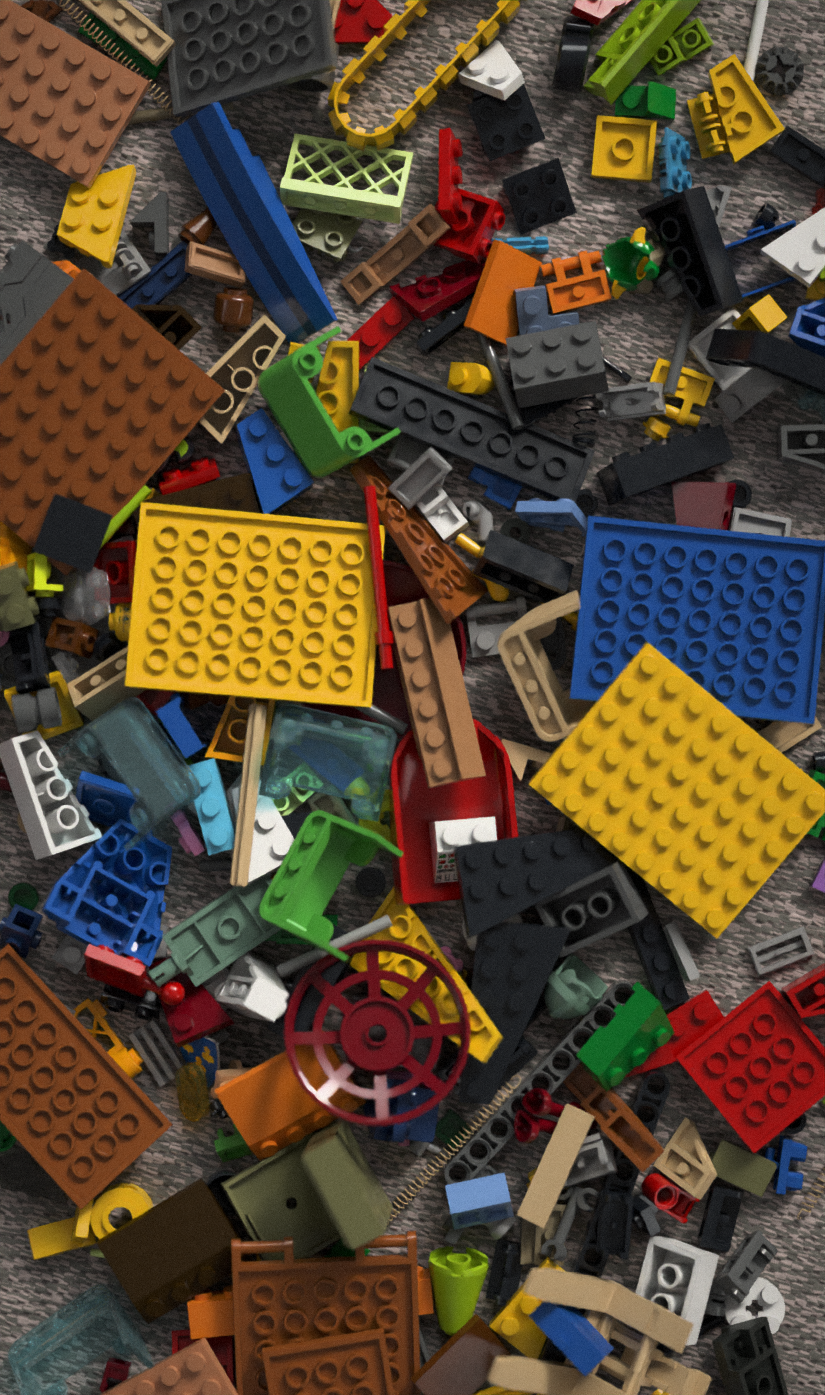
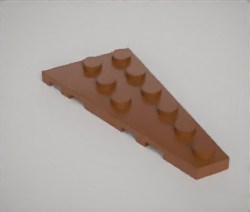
M370 455L357 462L350 469L363 492V487L376 486L378 516L447 625L488 592L485 586L477 577L472 575L470 569L445 543L414 506L408 510L391 493L388 487L393 482Z

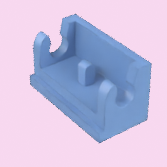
M505 1172L445 1185L454 1230L514 1217Z

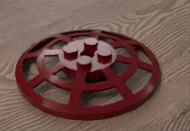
M366 940L353 942L337 948L347 956L366 952L367 971L348 976L333 987L320 974L340 959L327 954L316 962L297 984L289 1001L284 1031L287 1058L293 1074L302 1089L317 1105L347 1122L364 1126H389L417 1118L434 1108L448 1095L458 1081L465 1066L470 1047L471 1025L468 1008L462 992L453 977L438 961L408 944L391 940ZM378 951L405 955L420 962L427 968L415 982L399 973L379 970ZM436 976L444 983L451 994L460 1022L441 1024L437 1008L425 991ZM380 980L395 982L406 987L408 991L398 1002L381 997ZM363 981H368L369 998H365L352 1005L341 995L349 987ZM312 984L325 996L316 1012L313 1032H294V1022L298 1006L304 993ZM418 998L425 1006L432 1025H413L407 1010ZM333 1004L345 1015L340 1031L322 1032L325 1015L330 1005ZM380 1026L384 1028L386 1038L382 1042L376 1043L370 1040L368 1032L372 1027ZM461 1034L457 1061L449 1078L443 1083L430 1072L439 1056L442 1036ZM433 1037L430 1054L422 1066L409 1055L414 1039ZM323 1044L342 1045L348 1059L337 1071L329 1063L323 1049ZM295 1045H314L318 1062L325 1074L330 1078L318 1091L312 1087L304 1075L296 1056ZM401 1064L414 1075L402 1085L387 1089L386 1071L394 1069ZM357 1067L373 1072L375 1090L358 1087L349 1083L346 1079ZM421 1082L436 1093L428 1101L413 1110L400 1115L389 1116L388 1098L407 1093ZM339 1087L355 1096L375 1099L376 1117H365L349 1113L334 1106L327 1099Z

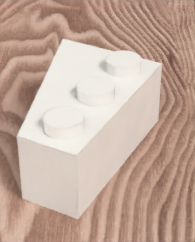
M249 951L234 961L215 1000L245 1017L275 1022L276 1018H280L286 1009L287 1002L285 1000L288 992L273 963Z

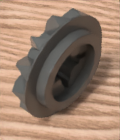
M774 46L761 55L756 65V78L759 85L773 95H786L793 92L800 85L804 77V63H802L798 53L793 52L788 47ZM777 58L781 62L782 67H792L784 73V82H782V78H780L778 73H768L776 68Z

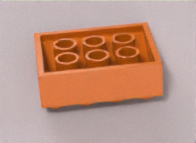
M323 1044V1049L329 1063L337 1071L343 1065V1059L332 1044ZM295 1045L296 1056L301 1069L312 1087L318 1091L330 1078L325 1074L318 1062L314 1045ZM286 1051L215 1089L217 1097L248 1147L259 1161L275 1155L277 1151L302 1140L306 1135L319 1128L328 1126L338 1118L317 1105L302 1089L293 1074ZM351 1074L346 1081L358 1086L354 1075ZM340 1087L327 1099L334 1106L349 1113L366 1103L364 1098L348 1093Z

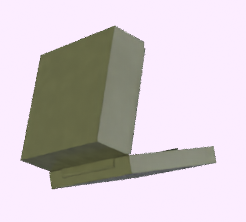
M341 1118L326 1127L306 1135L302 1140L277 1151L275 1155L254 1163L220 1184L251 1241L284 1240L286 1236H293L294 1259H307L341 1237L347 1248L352 1247L354 1250L385 1234L393 1208L348 1123ZM292 1197L296 1200L297 1204L294 1209L290 1210L286 1207V1201ZM284 1252L258 1253L261 1261L285 1260Z

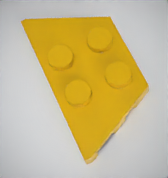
M127 165L98 175L90 189L79 182L70 184L57 231V236L62 243L69 247L77 248L80 253L88 258L91 255L101 261L102 265L106 268L112 267L136 177L135 166Z

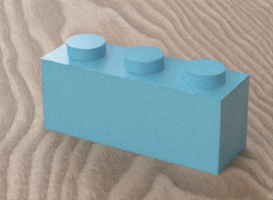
M217 758L184 766L208 855L233 849L236 827Z

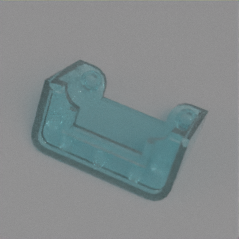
M283 705L277 710L270 733L259 795L272 799H281L290 795L292 787L351 799V811L361 819L378 822L397 734L392 728L385 725L297 705Z

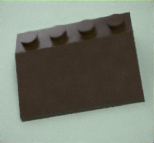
M200 1178L96 1242L132 1304L146 1323L149 1324L232 1274L231 1239H241V1242H245V1239L207 1184ZM241 1254V1262L253 1261L251 1254Z

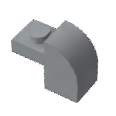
M752 368L714 398V400L733 423L787 380L758 368Z

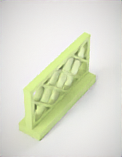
M295 133L284 178L282 177L280 184V199L282 204L287 206L400 224L413 152L388 148L377 150L376 146L366 145L363 152L348 146L345 141ZM299 145L312 146L316 152L303 158L298 152ZM337 150L342 151L346 157L333 163L327 154ZM363 155L372 156L375 162L363 168L356 159ZM322 158L328 167L315 173L309 164ZM392 160L405 162L404 167L394 173L386 164ZM351 162L358 172L345 179L338 169ZM302 168L310 176L304 181L291 179L292 174ZM381 168L387 177L375 183L368 174ZM334 173L340 182L332 186L324 184L321 179ZM363 177L370 186L362 191L353 189L350 184ZM393 183L399 191L397 196L383 194L380 189Z

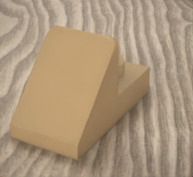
M501 738V742L508 753L511 767L519 782L522 780L528 759L533 760L531 766L540 769L553 754Z

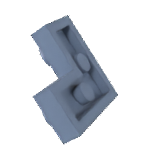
M544 285L514 289L519 336L580 324L577 311L548 315L546 288Z

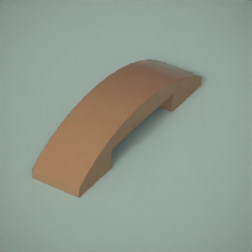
M429 204L408 222L407 227L366 262H362L340 281L358 305H361L402 273L450 229L449 225L432 204Z

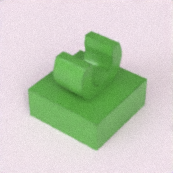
M233 1124L234 1134L232 1136L225 1137L222 1128H219L217 1131L219 1140H215L214 1143L216 1152L222 1162L252 1154L251 1149L235 1124Z

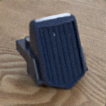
M386 1078L387 1089L402 1085L408 1080ZM413 1088L407 1093L388 1098L389 1116L400 1115L413 1110L428 1101L436 1093L433 1090ZM366 1099V1103L363 1105L365 1117H376L375 1099ZM439 1103L423 1115L401 1124L367 1126L369 1131L368 1139L404 1143V1139L427 1143L432 1142L435 1137Z

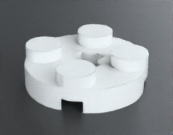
M758 1277L750 1288V1293L739 1304L730 1295L725 1298V1317L730 1325L763 1316L768 1319L771 1333L774 1334L778 1331L785 1315V1303L776 1286L768 1280ZM752 1300H757L758 1305L764 1306L762 1310L757 1312L756 1316H752L751 1312L746 1310V1306L751 1305Z

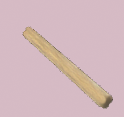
M250 704L248 711L230 884L240 887L247 886L249 879L267 707L261 704Z

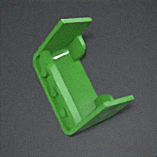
M339 326L264 370L257 381L261 395L304 468L315 478H323L401 433L397 427L373 442L367 432L360 427H349L339 433L308 379L320 372L323 365V359L317 347L340 333L341 329Z
M316 810L309 814L265 893L259 906L260 915L266 921L309 945L346 961L348 958L346 954L328 944L333 935V925L322 914L350 863L357 866H365L374 859L378 849L400 858L404 852L375 832L325 811Z

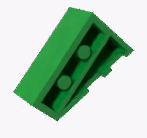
M638 981L631 988L635 993L626 1004L622 1006L619 1003L613 1011L616 1013V1016L606 1028L600 1026L576 1054L583 1069L606 1092L613 1086L621 1083L631 1070L643 1064L653 1051L665 1045L675 1033L661 1003Z

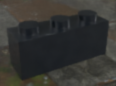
M490 530L480 548L472 574L545 604L565 595L574 564L516 541L504 534Z

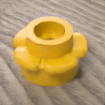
M650 416L647 422L643 421L642 424L646 427L644 433L658 442L661 438H668L667 434L671 427L655 416Z

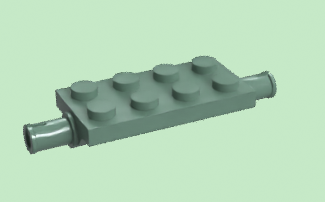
M267 875L244 887H232L161 935L172 953H170L171 957L148 971L151 977L155 979L154 981L160 988L161 985L182 972L183 974L187 973L195 987H197L281 930L279 927L263 919L259 912L260 903L273 881L270 876Z

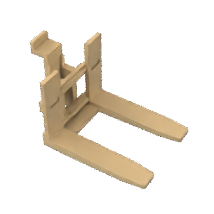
M550 1268L531 1269L523 1292L543 1301L586 1309L583 1316L608 1342L611 1337L626 1346L621 1359L609 1353L595 1368L584 1376L568 1358H566L564 1363L515 1356L497 1357L487 1378L492 1384L506 1389L546 1395H637L641 1386L651 1387V1385L670 1395H705L711 1382L709 1375L698 1369L687 1368L665 1356L664 1352L656 1348L659 1341L673 1350L683 1353L694 1325L693 1323L670 1312V1310L659 1304H655L630 1291L613 1280ZM598 1368L623 1381L622 1390L595 1376Z

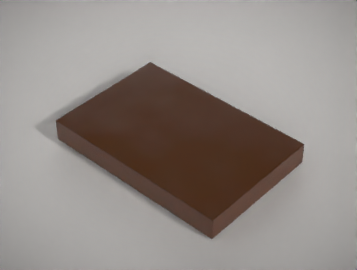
M475 1314L410 1379L424 1395H472L487 1380L497 1357H510L511 1353L485 1322Z

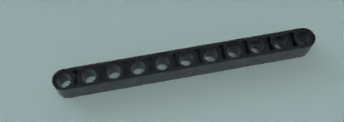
M656 1069L644 1073L630 1108L636 1116L638 1109L642 1106H650L653 1109L649 1119H639L652 1135L655 1132L670 1091L668 1078L663 1072ZM653 1077H660L663 1079L662 1088L656 1092L648 1090L649 1080ZM616 1146L614 1151L616 1167L621 1163H629L632 1166V1170L629 1175L624 1177L617 1175L616 1172L606 1175L600 1190L632 1193L640 1169ZM597 1198L594 1205L595 1211L590 1216L570 1272L601 1278L608 1257L600 1255L596 1261L592 1262L584 1258L587 1250L596 1249L597 1231L595 1230V1225L598 1222L600 1198ZM579 1308V1311L584 1315L586 1309ZM547 1336L538 1360L564 1363L567 1356Z

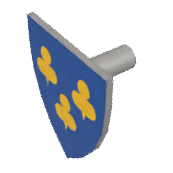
M224 1029L209 1037L205 1036L179 1047L188 1068L202 1091L214 1084L216 1070H220L219 1044L229 1038L228 1033Z

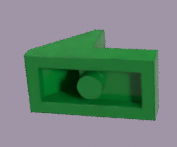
M648 81L647 86L628 85L615 100L614 117L675 120L676 89L652 81Z

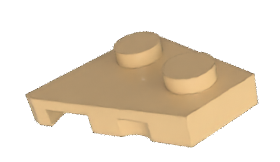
M685 1117L664 1148L665 1151L658 1157L653 1166L692 1196L701 1200L717 1176V1173L695 1123Z

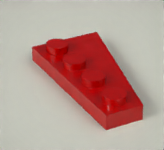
M707 989L666 1014L675 1033L665 1045L653 1051L643 1064L636 1066L624 1078L677 1062L675 1059L677 1055L724 1018Z

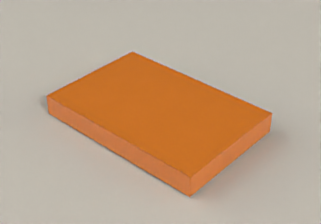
M493 240L463 326L507 347L506 338L515 337L519 330L514 289L534 287L542 262L500 240Z

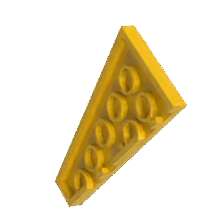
M393 887L369 922L371 923L388 915L393 926L361 941L391 940L408 944L438 961L455 980L468 1008L471 1025L468 1052L481 1062L486 1063L503 1039L502 1035L411 905H396ZM378 951L379 970L396 972L415 982L427 968L420 962L405 955ZM366 952L356 953L350 963V966L358 972L367 971ZM436 976L425 991L437 1008L441 1024L460 1022L451 994L444 983ZM380 980V988L398 1001L408 991L406 987L395 982ZM418 998L409 1009L431 1024L429 1014ZM461 1034L447 1036L460 1046Z

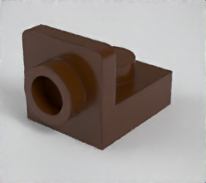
M53 617L45 646L90 659L98 630L81 622Z

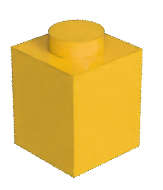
M768 294L751 306L732 324L736 330H753L769 334L788 317Z

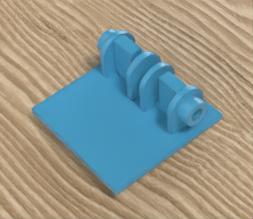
M668 127L664 128L665 136L661 137V143L658 144L659 159L662 160L659 161V165L666 166V169L659 171L660 175H666L660 177V192L663 193L664 198L692 187V177L690 172L687 171L686 159H690L691 156L690 144L686 141L685 137Z

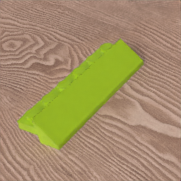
M641 0L595 54L602 64L583 85L585 89L592 95L604 97L612 105L701 0Z

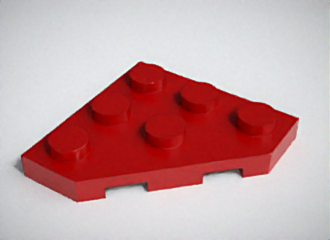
M341 0L334 28L335 43L368 44L374 36L381 38L384 34L383 26L393 15L378 0Z

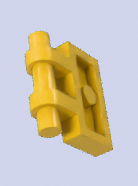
M658 358L649 382L662 383L665 387L671 362ZM682 366L674 396L677 399L683 400L681 409L665 403L666 414L662 415L676 420V423L684 426L688 424L697 427L701 416L690 413L693 404L702 408L705 407L715 378Z

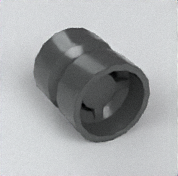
M55 687L38 690L36 696H32L29 692L12 695L13 712L19 734L35 731L40 724L45 729L62 726L61 710Z

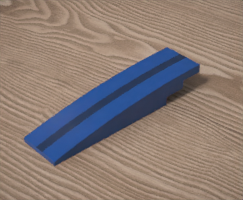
M220 102L209 104L170 131L193 180L227 243L273 320L286 335L285 338L288 343H300L337 321L338 319L260 155L252 156L240 129L232 130Z

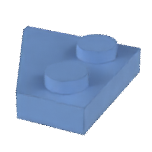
M531 498L529 501H517L515 512L528 525L544 527L563 532L565 525L578 527L582 532L581 536L586 537L587 518L574 501L565 498L557 499V501H544L539 498Z

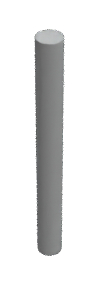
M386 915L334 939L328 944L337 949L366 939L393 926L389 916ZM315 948L277 966V970L282 978L319 961L328 953Z

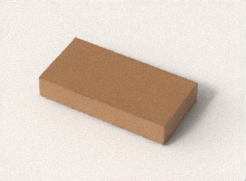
M189 242L186 247L184 272L242 288L245 283V272L234 254L195 242Z

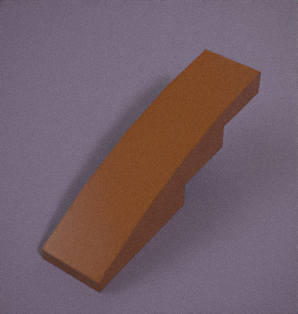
M581 1063L563 1081L565 1086L582 1102L580 1105L589 1114L595 1116L594 1119L601 1125L600 1129L642 1172L665 1151L612 1088L606 1092L583 1069Z

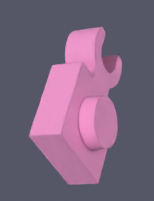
M180 806L168 812L182 835L178 840L187 854L192 852L194 856H197L207 850Z

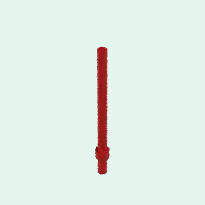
M365 486L363 488L377 622L375 643L376 646H379L381 670L393 669L391 644H394L393 631H390L376 486Z

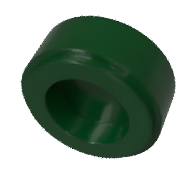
M18 883L9 891L8 902L12 909L17 904L33 910L39 902L38 890L30 883Z

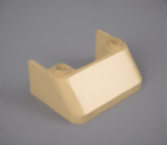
M578 590L533 608L503 631L498 639V651L537 735L542 740L548 742L557 741L568 736L595 704L594 701L569 699L570 689L562 690L540 639L553 633L557 624L556 618L581 608Z

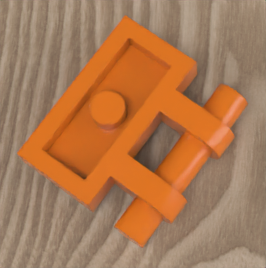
M587 250L578 252V256L563 260L560 257L551 259V263L540 265L543 277L554 274L556 282L545 285L552 314L564 313L611 301L612 297L605 270L593 272L591 268L592 264L602 262L599 250L587 253ZM581 267L583 275L566 279L564 271Z

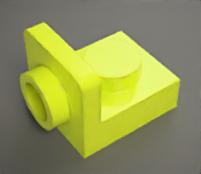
M39 553L27 555V575L30 585L26 586L27 591L36 592L35 597L38 598L54 597V593L62 592L63 585L46 584V579H49L51 574V563L47 561V556Z

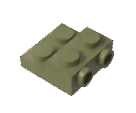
M17 561L0 566V632L4 630L8 632L34 624L36 615L39 614L35 597L29 598L26 586L30 585L25 568L19 569Z

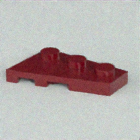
M482 259L481 263L477 264L466 260L445 267L443 274L427 278L425 274L416 277V283L401 288L398 283L389 286L392 296L424 322L475 292L486 261Z
M170 957L151 964L149 970L154 969ZM181 972L169 980L177 981L184 987L185 995L179 1004H166L162 1000L161 995L158 994L173 1039L178 1048L235 1024L202 984L195 987L187 973L183 974Z

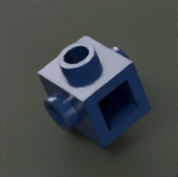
M15 904L9 917H3L0 923V948L3 949L7 944H10L20 957L26 959L31 948L37 949L43 937V932L39 931L43 915Z

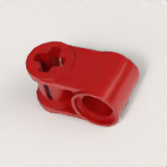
M658 1173L648 1175L641 1184L642 1194L649 1201L683 1224L687 1223V1215L695 1202H700L699 1199L692 1196L677 1183Z

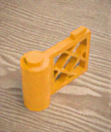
M87 998L73 1009L76 1011L74 1016L78 1018V1014L88 1007L94 1016L93 1029L87 1030L92 1033L95 1039L97 1033L110 1037L115 1046L107 1052L132 1079L143 1070L140 1065L144 1062L136 1049L131 1048L129 1050L125 1047L104 1018L108 1012L100 1001L96 999L92 1002L90 998ZM98 1022H99V1024L101 1025V1027L104 1029V1031H102V1030H97V1029H98Z

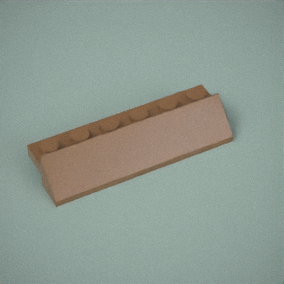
M420 599L416 602L388 607V618L394 638L393 649L418 757L422 760L428 788L486 776L451 624L447 625L432 599Z

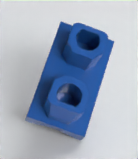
M780 1135L777 1159H774L775 1148L766 1147L764 1158L776 1163L777 1168L774 1175L773 1189L776 1190V1194L785 1195L786 1190H802L803 1173L789 1171L790 1160L805 1162L807 1146L803 1143L792 1141L789 1136Z

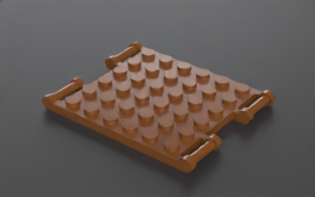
M407 1231L406 1234L381 1235L356 1248L355 1256L294 1259L293 1236H286L284 1240L241 1242V1239H231L238 1395H269L262 1348L384 1328L394 1394L421 1395V1391L410 1379L420 1369L416 1231ZM407 1247V1254L365 1256V1249ZM284 1252L285 1260L241 1262V1254Z

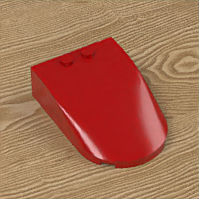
M473 719L486 774L484 777L428 788L422 760L418 757L412 729L401 739L394 751L389 773L391 844L404 852L401 858L391 854L396 905L461 900L458 881L434 883L429 831L430 822L495 817L497 840L518 837L512 769L508 753L497 735L495 736L481 722Z

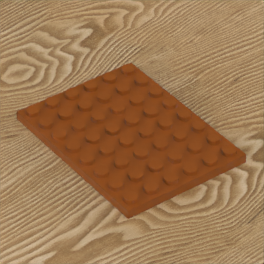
M85 268L81 270L0 365V521L32 548L35 546L54 493L113 515V519L132 500L225 391ZM47 557V560L65 576L73 568L71 565Z

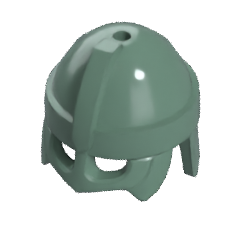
M570 953L564 958L557 969L550 974L544 991V1001L550 1011L549 1014L554 1019H572L581 1015L585 1016L603 999L602 994L607 990L608 986L575 954Z

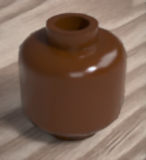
M224 287L223 292L215 295L213 320L215 323L223 325L222 331L240 333L241 327H247L252 323L253 298L247 294L246 289Z

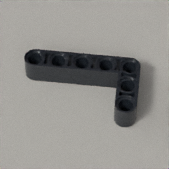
M714 329L706 356L708 361L731 367L758 368L825 396V357L768 333L753 330Z

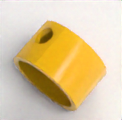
M121 1182L109 1186L100 1194L92 1208L90 1219L93 1232L99 1240L116 1230L109 1221V1214L114 1208L124 1207L128 1209L133 1220L153 1207L152 1200L144 1189L132 1183Z

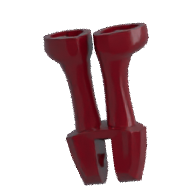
M539 1088L531 1089L522 1100L523 1106L527 1111L518 1110L514 1120L516 1138L518 1141L527 1144L535 1141L539 1132L553 1135L557 1126V1121L538 1116L549 1114L560 1118L565 1108L563 1105L552 1102L548 1091ZM576 1102L569 1103L570 1105L587 1112L580 1104ZM595 1119L590 1129H596L598 1122Z

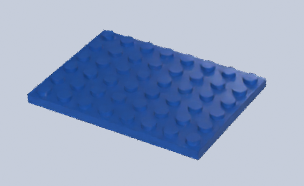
M597 516L587 517L580 586L581 608L578 609L569 699L596 702L647 641L737 717L814 724L825 617V541Z

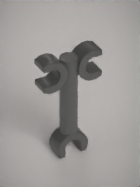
M577 1185L568 1187V1191L564 1195L559 1196L558 1200L568 1204L553 1239L543 1244L541 1248L542 1254L550 1257L552 1250L556 1248L557 1251L554 1259L560 1262L565 1260L567 1250L564 1242L577 1211L580 1207L586 1212L594 1213L595 1209L587 1205V1200L591 1196L600 1198L598 1191L590 1187L582 1189L577 1187Z

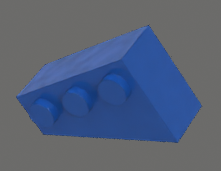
M262 408L236 425V436L245 465L250 473L260 514L273 515L312 488L314 481Z

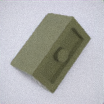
M722 1139L715 1153L710 1152L709 1155L717 1177L760 1197L763 1196L777 1168L775 1162L756 1153L753 1154L751 1151L726 1139Z

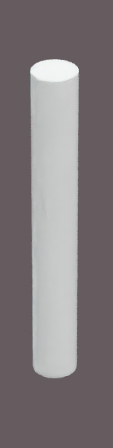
M769 0L756 1L744 69L752 80H754Z

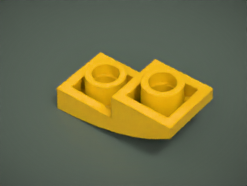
M74 1217L27 1230L33 1260L95 1245L96 1240L91 1222L89 1224L88 1237L83 1243L71 1241Z

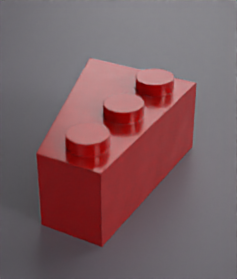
M825 963L781 988L800 1018L825 1014Z

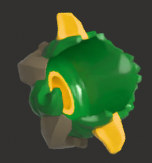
M644 227L636 229L632 237L620 238V240L611 243V245L607 244L606 249H603L604 255H602V259L606 267V277L613 282L611 295L615 299H619L625 291H629L633 295L635 293L649 295L654 287L652 280L659 275V265L664 261L666 252L653 238L649 241L645 240L646 229Z

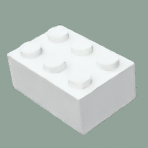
M650 1237L636 1294L655 1304H659L670 1310V1312L693 1323L694 1325L686 1345H695L699 1336L719 1255L670 1237Z

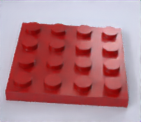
M770 981L675 1057L753 1154L825 1096V1047Z

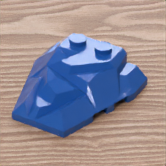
M120 818L54 883L42 911L49 919L56 922L58 930L87 946L91 944L96 947L98 945L107 946L119 956L124 958L132 956L139 959L148 968L162 941L161 935H163V931L160 930L162 914L165 913L166 903L163 902L165 886L169 882L172 847Z

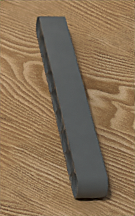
M626 980L613 982L602 994L603 999L588 1014L582 1015L527 1074L519 1086L513 1090V1093H510L509 1097L505 1098V1102H501L502 1105L498 1106L497 1110H494V1114H490V1118H487L486 1122H483L477 1131L475 1130L474 1135H471L470 1139H467V1142L462 1144L463 1146L459 1148V1151H456L455 1155L451 1156V1159L447 1161L444 1167V1177L448 1185L472 1180L515 1134L514 1120L517 1112L512 1110L511 1104L517 1098H524L531 1089H534L532 1081L535 1077L544 1076L548 1079V1085L544 1090L548 1091L551 1095L580 1064L576 1054L583 1046H577L573 1043L574 1035L577 1032L585 1031L589 1034L590 1039L600 1026L606 1028L616 1016V1013L613 1011L619 1003L624 1006L628 1001L618 1002L615 1000V991L619 987L629 988L631 992L629 999L635 993L631 989L633 985ZM599 1009H606L610 1012V1018L604 1024H598L594 1021V1014ZM562 1053L569 1057V1062L564 1068L553 1066L552 1061L557 1054ZM498 1120L504 1121L507 1124V1130L500 1135L494 1134L490 1130L492 1123ZM474 1143H482L487 1147V1151L484 1155L476 1157L470 1153L471 1146ZM461 1165L466 1169V1174L460 1179H455L449 1174L451 1167Z

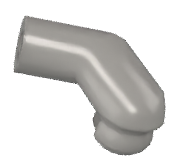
M478 501L466 502L463 505L462 512L465 517L478 525V541H484L490 530H493V514Z

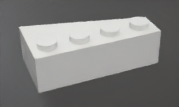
M38 730L0 743V758L36 860L91 842L102 836L100 830L94 828L88 816L90 814L84 804L80 805L73 794L72 789L74 788L68 778L64 779L57 768L58 762Z

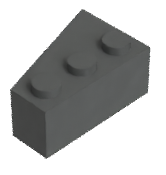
M825 424L783 425L776 429L777 460L825 473Z

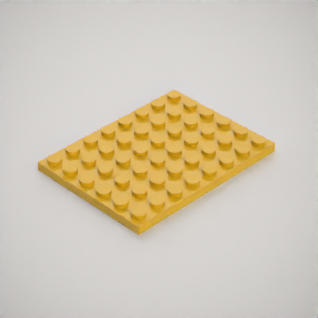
M141 502L125 687L371 708L377 622L366 523ZM379 525L383 557L385 525Z
M647 641L528 783L716 939L825 812V789Z

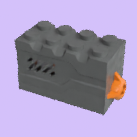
M23 240L19 245L16 243L12 245L7 251L5 259L8 262L0 270V365L81 272L79 268L68 260L51 262Z

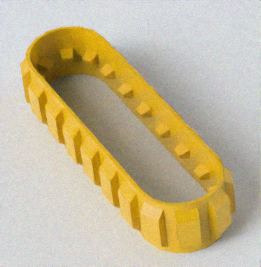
M408 0L404 4V13L401 16L395 13L383 26L384 34L381 38L374 36L363 48V57L360 60L354 58L342 70L343 79L341 82L333 83L328 96V105L334 109L328 113V117L336 136L344 134L348 146L363 152L366 145L376 146L377 150H381L395 144L394 136L398 132L405 135L417 122L416 113L419 110L425 113L437 101L438 93L436 91L439 88L446 91L458 78L457 69L460 66L465 68L478 56V46L483 44L487 47L499 34V24L501 22L508 24L520 11V0H499L496 4L499 8L497 12L487 22L481 20L476 25L478 32L467 44L460 42L455 48L457 55L446 66L440 64L434 70L437 76L425 89L420 86L414 92L417 98L405 111L399 108L393 116L396 120L386 129L383 125L375 128V133L372 134L365 133L366 129L358 126L354 130L347 126L351 122L348 112L339 114V105L348 104L350 95L346 91L355 82L360 85L366 79L363 73L375 60L381 63L387 56L384 50L396 38L402 40L407 35L405 28L416 16L422 18L428 12L425 6L431 0Z

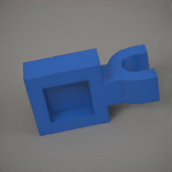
M474 467L468 476L469 480L486 487L483 494L484 497L508 510L511 509L522 488L518 484L496 475L492 476L477 467Z

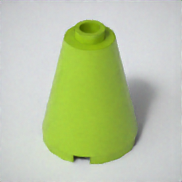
M454 1246L437 1248L431 1251L428 1260L438 1324L446 1334L454 1336L473 1317L489 1268L488 1257L481 1251L466 1247V1253H452Z

